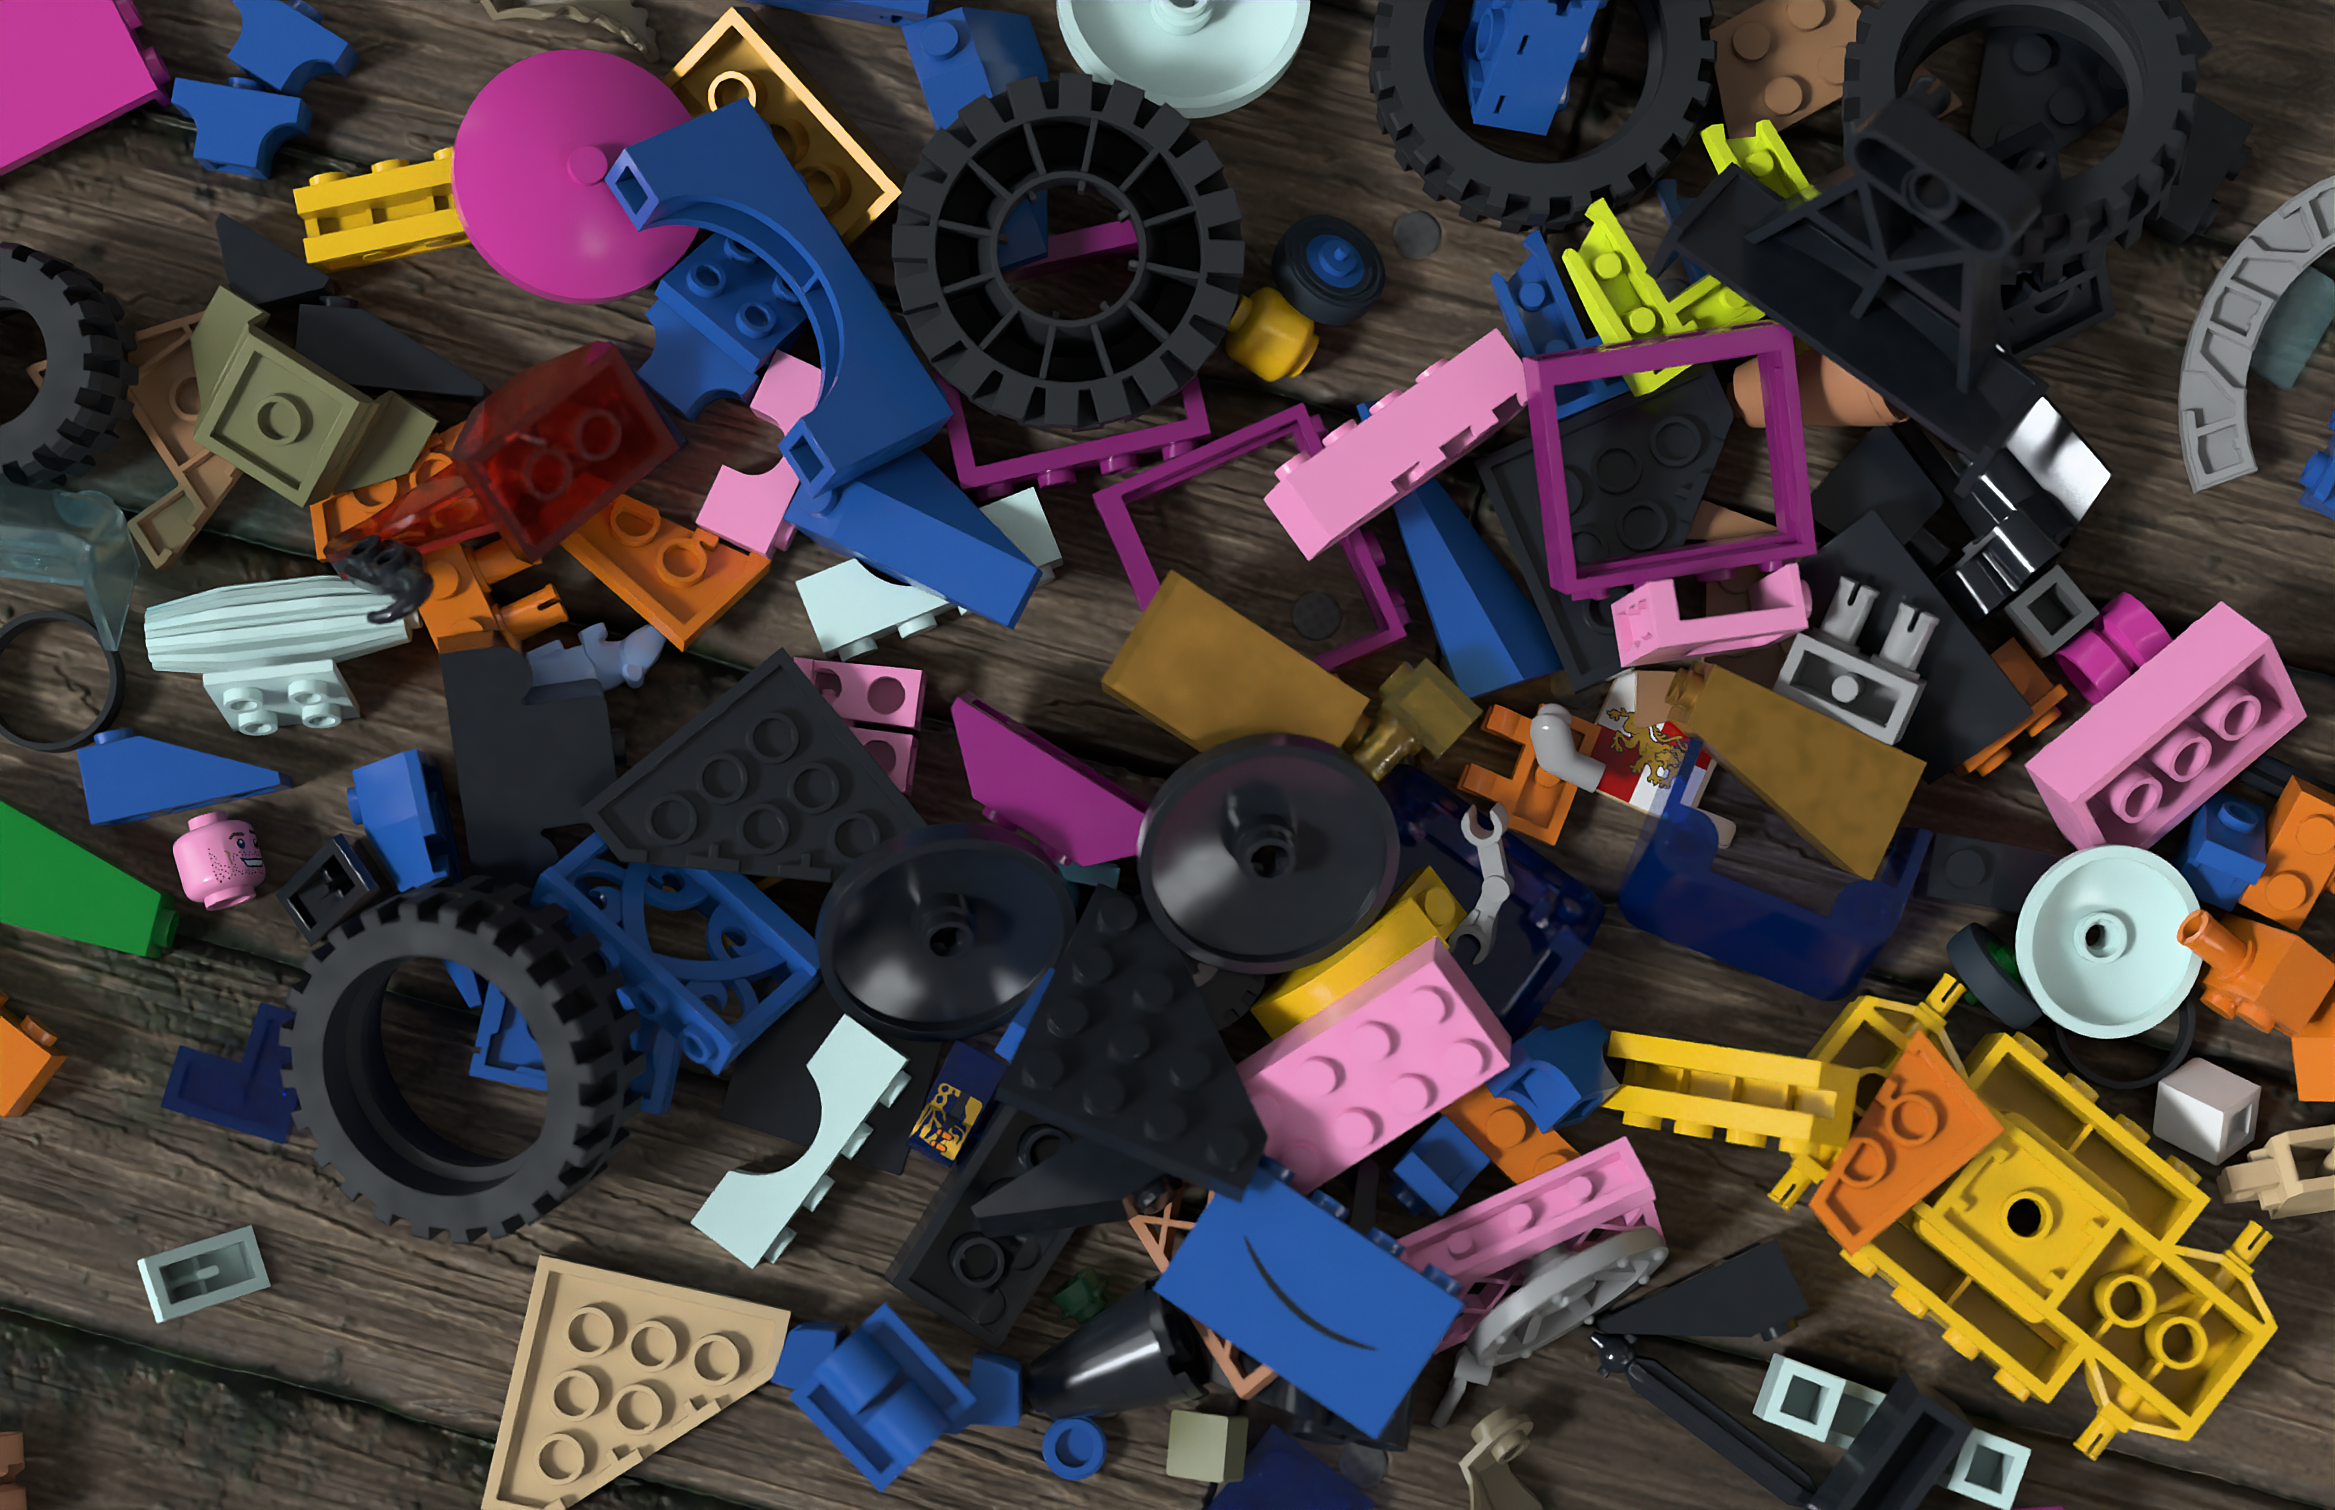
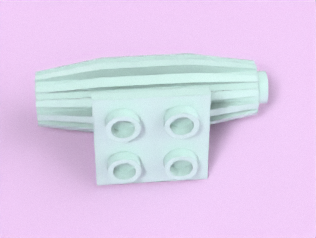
M324 574L226 585L148 607L147 611H145L144 631L150 662H152L154 670L204 673L203 686L232 730L240 731L247 735L259 736L274 733L277 731L278 726L304 724L311 728H330L339 725L342 719L360 717L359 704L335 663L411 642V638H413L412 629L422 628L423 618L419 609H417L405 618L390 624H371L367 621V614L370 611L383 609L396 600H393L390 595L379 596L355 586L346 575Z

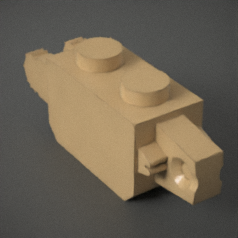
M2335 1125L2286 1131L2271 1137L2262 1149L2249 1152L2247 1155L2249 1163L2225 1167L2222 1170V1174L2216 1179L2223 1204L2259 1200L2261 1209L2269 1210L2271 1219L2335 1210Z

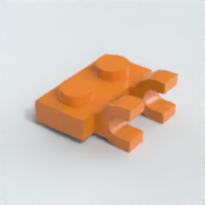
M1494 704L1493 707L1488 706L1479 730L1500 739L1522 745L1521 751L1509 779L1470 763V765H1464L1455 789L1483 800L1501 803L1509 815V826L1507 829L1546 845L1555 846L1578 786L1547 773L1540 767L1529 734L1532 719L1497 704ZM1546 704L1538 705L1534 718L1537 716L1539 709ZM1571 715L1572 722L1569 727L1575 750L1590 757L1602 727Z

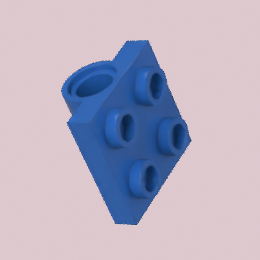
M716 232L664 276L655 292L659 299L751 375L762 366L768 369L777 349L787 354L810 323L808 315L798 297L775 269L752 250Z
M887 1302L854 1331L788 1396L880 1493L978 1398Z

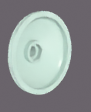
M2120 844L2091 846L2071 853L2058 861L2034 885L2023 905L2018 920L2015 945L2016 959L2023 984L2030 997L2037 1003L2042 1012L2054 1022L2078 1034L2094 1038L2115 1039L2128 1037L2146 1031L2162 1022L2186 998L2194 985L2202 963V958L2189 948L2178 943L2176 938L2177 930L2182 921L2190 913L2200 909L2192 888L2178 870L2167 861L2151 852L2132 846ZM2097 924L2100 929V937L2094 945L2088 946L2086 933L2090 927Z

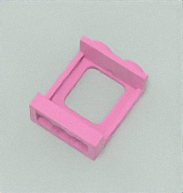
M1788 564L1748 586L1752 612L1694 620H1679L1673 579L1644 584L1611 604L1621 667L1765 649L1808 628L1807 618L1811 615L1812 599L1808 584L1805 580H1800L1798 564Z

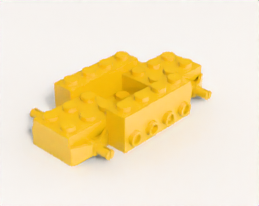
M1944 973L1943 978L1923 1002H1918L1916 1006L1871 996H1858L1854 1002H1849L1805 1057L1806 1060L1860 1070L1849 1139L1918 1028L2004 1127L2005 1131L1852 1257L1844 1249L1839 1255L1868 1278H1871L1876 1272L1895 1288L1890 1296L1897 1303L1920 1320L1926 1314L1946 1329L1941 1336L1943 1340L1972 1362L1978 1355L1997 1371L1992 1379L2022 1403L2028 1397H2032L2049 1404L2079 1366L2094 1402L2099 1408L2095 1412L2097 1416L2073 1445L2094 1462L2097 1461V1457L2118 1431L2125 1434L2128 1429L2189 1441L2278 1329L2269 1308L2251 1277L2254 1270L2249 1267L2269 1240H2272L2273 1236L2268 1231L2262 1230L2263 1227L2250 1220L2248 1226L2228 1250L2224 1249L2221 1254L2175 1245L2211 1200V1198L2196 1187L2202 1178L2175 1156L2169 1155L2164 1161L2145 1146L2151 1137L2140 1126L2120 1113L2114 1120L2094 1105L2100 1097L2095 1090L2072 1073L2068 1072L2063 1079L2043 1063L2048 1057V1053L2036 1042L2019 1031L2012 1038L2006 1033H1986L1966 1059L1961 1062L1944 1029L1947 1022L1943 1018L1967 989L1961 983H1955L1956 979L1947 973ZM1821 1144L1819 1157L1789 1152L1793 1159L1790 1162L1791 1167L1767 1196L1773 1202L1779 1203L1778 1206L1789 1213L1790 1209L1811 1183L1818 1184L1821 1179H1825L1843 1148ZM2022 1198L2034 1201L2041 1213V1222L2037 1230L2027 1236L2015 1234L2007 1221L2009 1208L2014 1202ZM1829 1231L1826 1232V1233H1828L1832 1238H1834Z

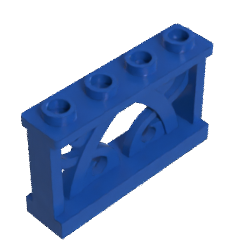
M595 831L553 867H549L539 876L530 903L542 909L556 902L570 912L564 924L579 937L590 930L602 944L594 952V955L606 972L616 967L619 968L627 983L620 990L631 999L637 1011L644 1017L655 1020L679 1042L681 1049L691 1060L703 1064L713 1074L719 1075L735 1057L797 1001L801 1002L817 987L822 973L816 949V940L743 874L629 863L627 869L624 870L613 863L601 860L612 850ZM598 877L606 879L621 888L620 892L607 886H599L590 890L588 896L596 897L603 902L604 910H600L573 886L574 883L581 878ZM662 879L676 890L677 893L662 891L664 885ZM644 901L652 906L666 910L696 908L709 920L705 932V943L712 961L683 960L652 952L644 923ZM722 934H725L737 945L731 944L728 949L734 959L730 958L722 944ZM771 976L780 986L759 1004L755 992L749 983ZM731 987L736 993L742 1008L741 1019L730 1025H727L702 1002V1000L714 1002L718 1006L721 1015L727 1003L725 988Z

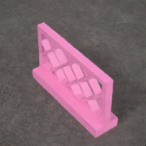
M1626 1136L1396 1240L1406 1247L1400 1256L1402 1260L1420 1272H1423L1426 1265L1430 1263L1462 1284L1456 1296L1468 1304L1462 1311L1464 1314L1454 1320L1434 1351V1355L1466 1341L1470 1332L1489 1313L1517 1293L1514 1292L1506 1297H1502L1511 1285L1522 1286V1282L1525 1280L1521 1273L1523 1265L1531 1260L1534 1255H1538L1550 1247L1565 1243L1569 1251H1577L1580 1254L1615 1236L1644 1227L1655 1228L1666 1245L1653 1200L1656 1199L1653 1186ZM1594 1228L1605 1229L1596 1241H1585ZM1475 1282L1487 1283L1479 1295L1466 1294Z

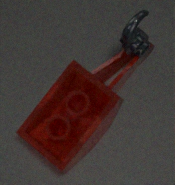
M597 340L521 371L472 409L448 455L453 463L373 516L336 535L326 544L323 553L342 580L349 579L355 586L379 596L390 595L393 600H396L383 609L370 611L367 614V621L371 624H390L415 612L425 604L433 593L435 581L426 568L427 561L422 554L498 531L516 559L533 565L680 448L616 346ZM470 493H473V495H470V496H468V497H466V498H464V499H461L462 497H464V496H466V495H468V494H470Z

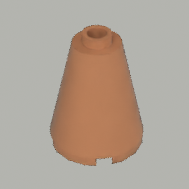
M1797 336L1793 337L1803 427L1893 426L1910 418L1909 415ZM1758 356L1735 368L1733 381L1727 383L1726 393L1727 400L1737 419L1743 418L1750 428H1766Z

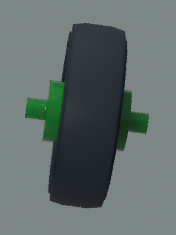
M1973 922L1961 929L1947 943L1946 949L1949 958L1958 974L1970 989L1964 995L1965 1000L1970 1005L1975 1004L1979 1000L1995 1016L2016 1030H2022L2030 1026L2043 1015L2041 1008L2030 997L2023 984L2018 969L2016 952L2008 947L1997 935L1983 925Z

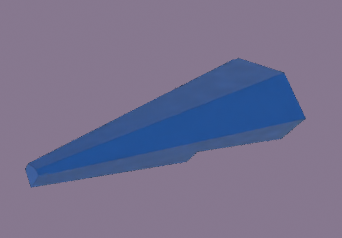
M1377 401L1365 402L1356 406L1360 423L1372 416L1369 409ZM1435 477L1389 507L1415 584L1420 588L1459 704L1565 671L1541 615Z

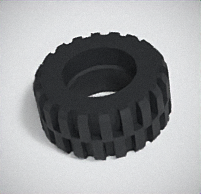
M3 241L0 244V320L18 312H29L36 320L43 334L47 351V366L42 386L31 405L14 420L0 426V492L30 494L34 488L48 492L65 486L67 482L65 474L81 478L96 466V461L92 455L97 450L109 453L120 439L119 435L114 433L113 430L119 419L129 421L135 403L126 401L129 385L137 386L139 384V366L130 363L128 359V352L135 351L137 344L133 329L117 323L124 318L125 311L114 296L103 293V283L92 274L74 267V264L44 252L21 244Z

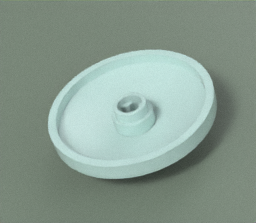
M1056 0V6L1064 40L1080 68L1086 74H1093V82L1113 85L1114 80L1117 79L1145 90L1144 98L1160 107L1166 102L1185 118H1202L1226 113L1248 104L1270 89L1282 77L1295 58L1304 37L1310 11V0Z

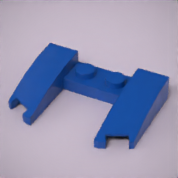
M1663 179L1655 184V189L1669 227L1696 199L1676 197L1677 179ZM1540 230L1531 232L1522 242V246L1531 256L1507 282L1497 272L1490 279L1518 357L1523 362L1522 357L1603 345L1604 343L1599 335L1586 340ZM1680 254L1691 284L1708 274ZM1765 315V316H1763L1762 318H1760V319L1757 320V321L1766 320V319H1772V318H1770L1769 316ZM1622 375L1554 385L1558 424L1632 391Z

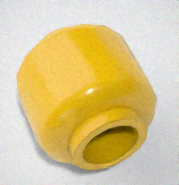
M1263 287L1254 292L1249 298L1243 294L1238 295L1235 309L1227 327L1228 331L1224 347L1226 354L1237 363L1269 382L1280 380L1286 375L1291 378L1296 377L1306 367L1317 348L1319 336L1314 333L1315 321L1297 311L1274 288Z

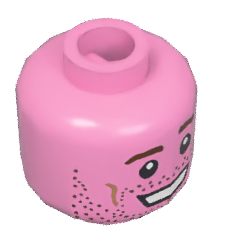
M225 811L211 812L189 820L190 831L183 834L173 845V854L183 889L188 899L195 902H203L206 909L212 911L233 907L255 898L254 888L264 881L266 870L251 824L240 820H228Z

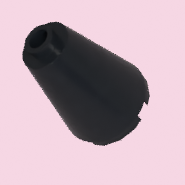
M1162 1274L1147 1279L1031 1361V1375L1025 1377L1024 1383L1030 1403L1036 1412L1042 1413L1045 1411L1052 1420L1058 1421L1190 1402L1209 1396L1210 1391L1203 1385L1211 1382V1370L1202 1337L1190 1318L1184 1319L1171 1301L1153 1290Z

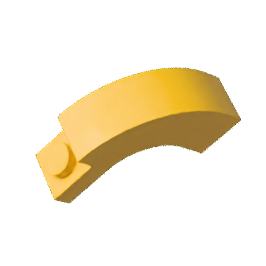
M1430 865L1415 870L1390 897L1372 924L1358 938L1334 955L1304 968L1283 972L1250 1008V1011L1274 1041L1435 936H1438L1448 950L1450 946L1445 940L1467 916V913Z

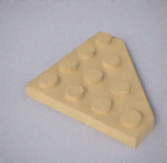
M546 1254L540 1255L481 1510H566L772 1378L787 1340L793 1310Z

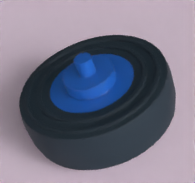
M1310 215L1295 222L1280 238L1272 256V274L1282 296L1291 306L1307 318L1326 325H1346L1363 317L1379 299L1385 284L1384 263L1373 242L1353 224L1330 215Z

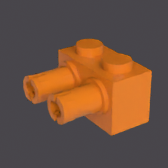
M525 525L520 527L518 531L475 551L471 546H466L460 540L455 539L423 554L427 561L426 568L435 581V587L431 597L419 608V611L438 652L437 637L486 630H505L516 635L522 641L560 622L564 623L569 620L565 607L561 606V603H557L562 600L552 583L502 608L498 603L495 604L490 592L493 591L492 584L534 564L538 565L543 562L538 549L532 545L534 540Z

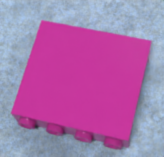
M0 0V176L153 99L163 107L171 104V100L163 86L164 83L171 80V76L156 48L151 46L144 49L135 31V28L143 25V21L132 0Z

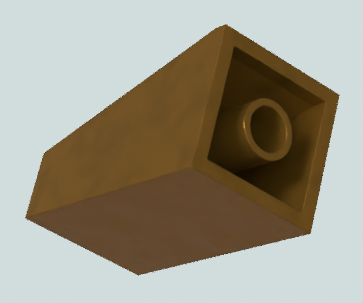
M1170 570L1101 680L1102 690L1200 752L1235 738L1262 733L1304 735L1320 739L1338 748L1342 746L1348 751L1353 752L1372 722V719L1362 714L1370 701L1368 698L1173 570Z
M1693 660L1689 670L1680 668L1675 674L1665 697V703L1672 706L1667 719L1834 866L1872 882L1927 763L1717 665Z

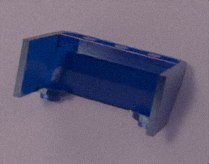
M1694 738L1676 739L1617 891V906L1621 916L1627 923L1637 929L1823 1001H1838L1849 996L1856 989L1896 929L1933 832L1922 828L1901 827L1880 882L1860 879L1849 883L1837 895L1829 917L1823 916L1709 871L1719 845L1716 826L1703 812L1680 803L1704 742Z

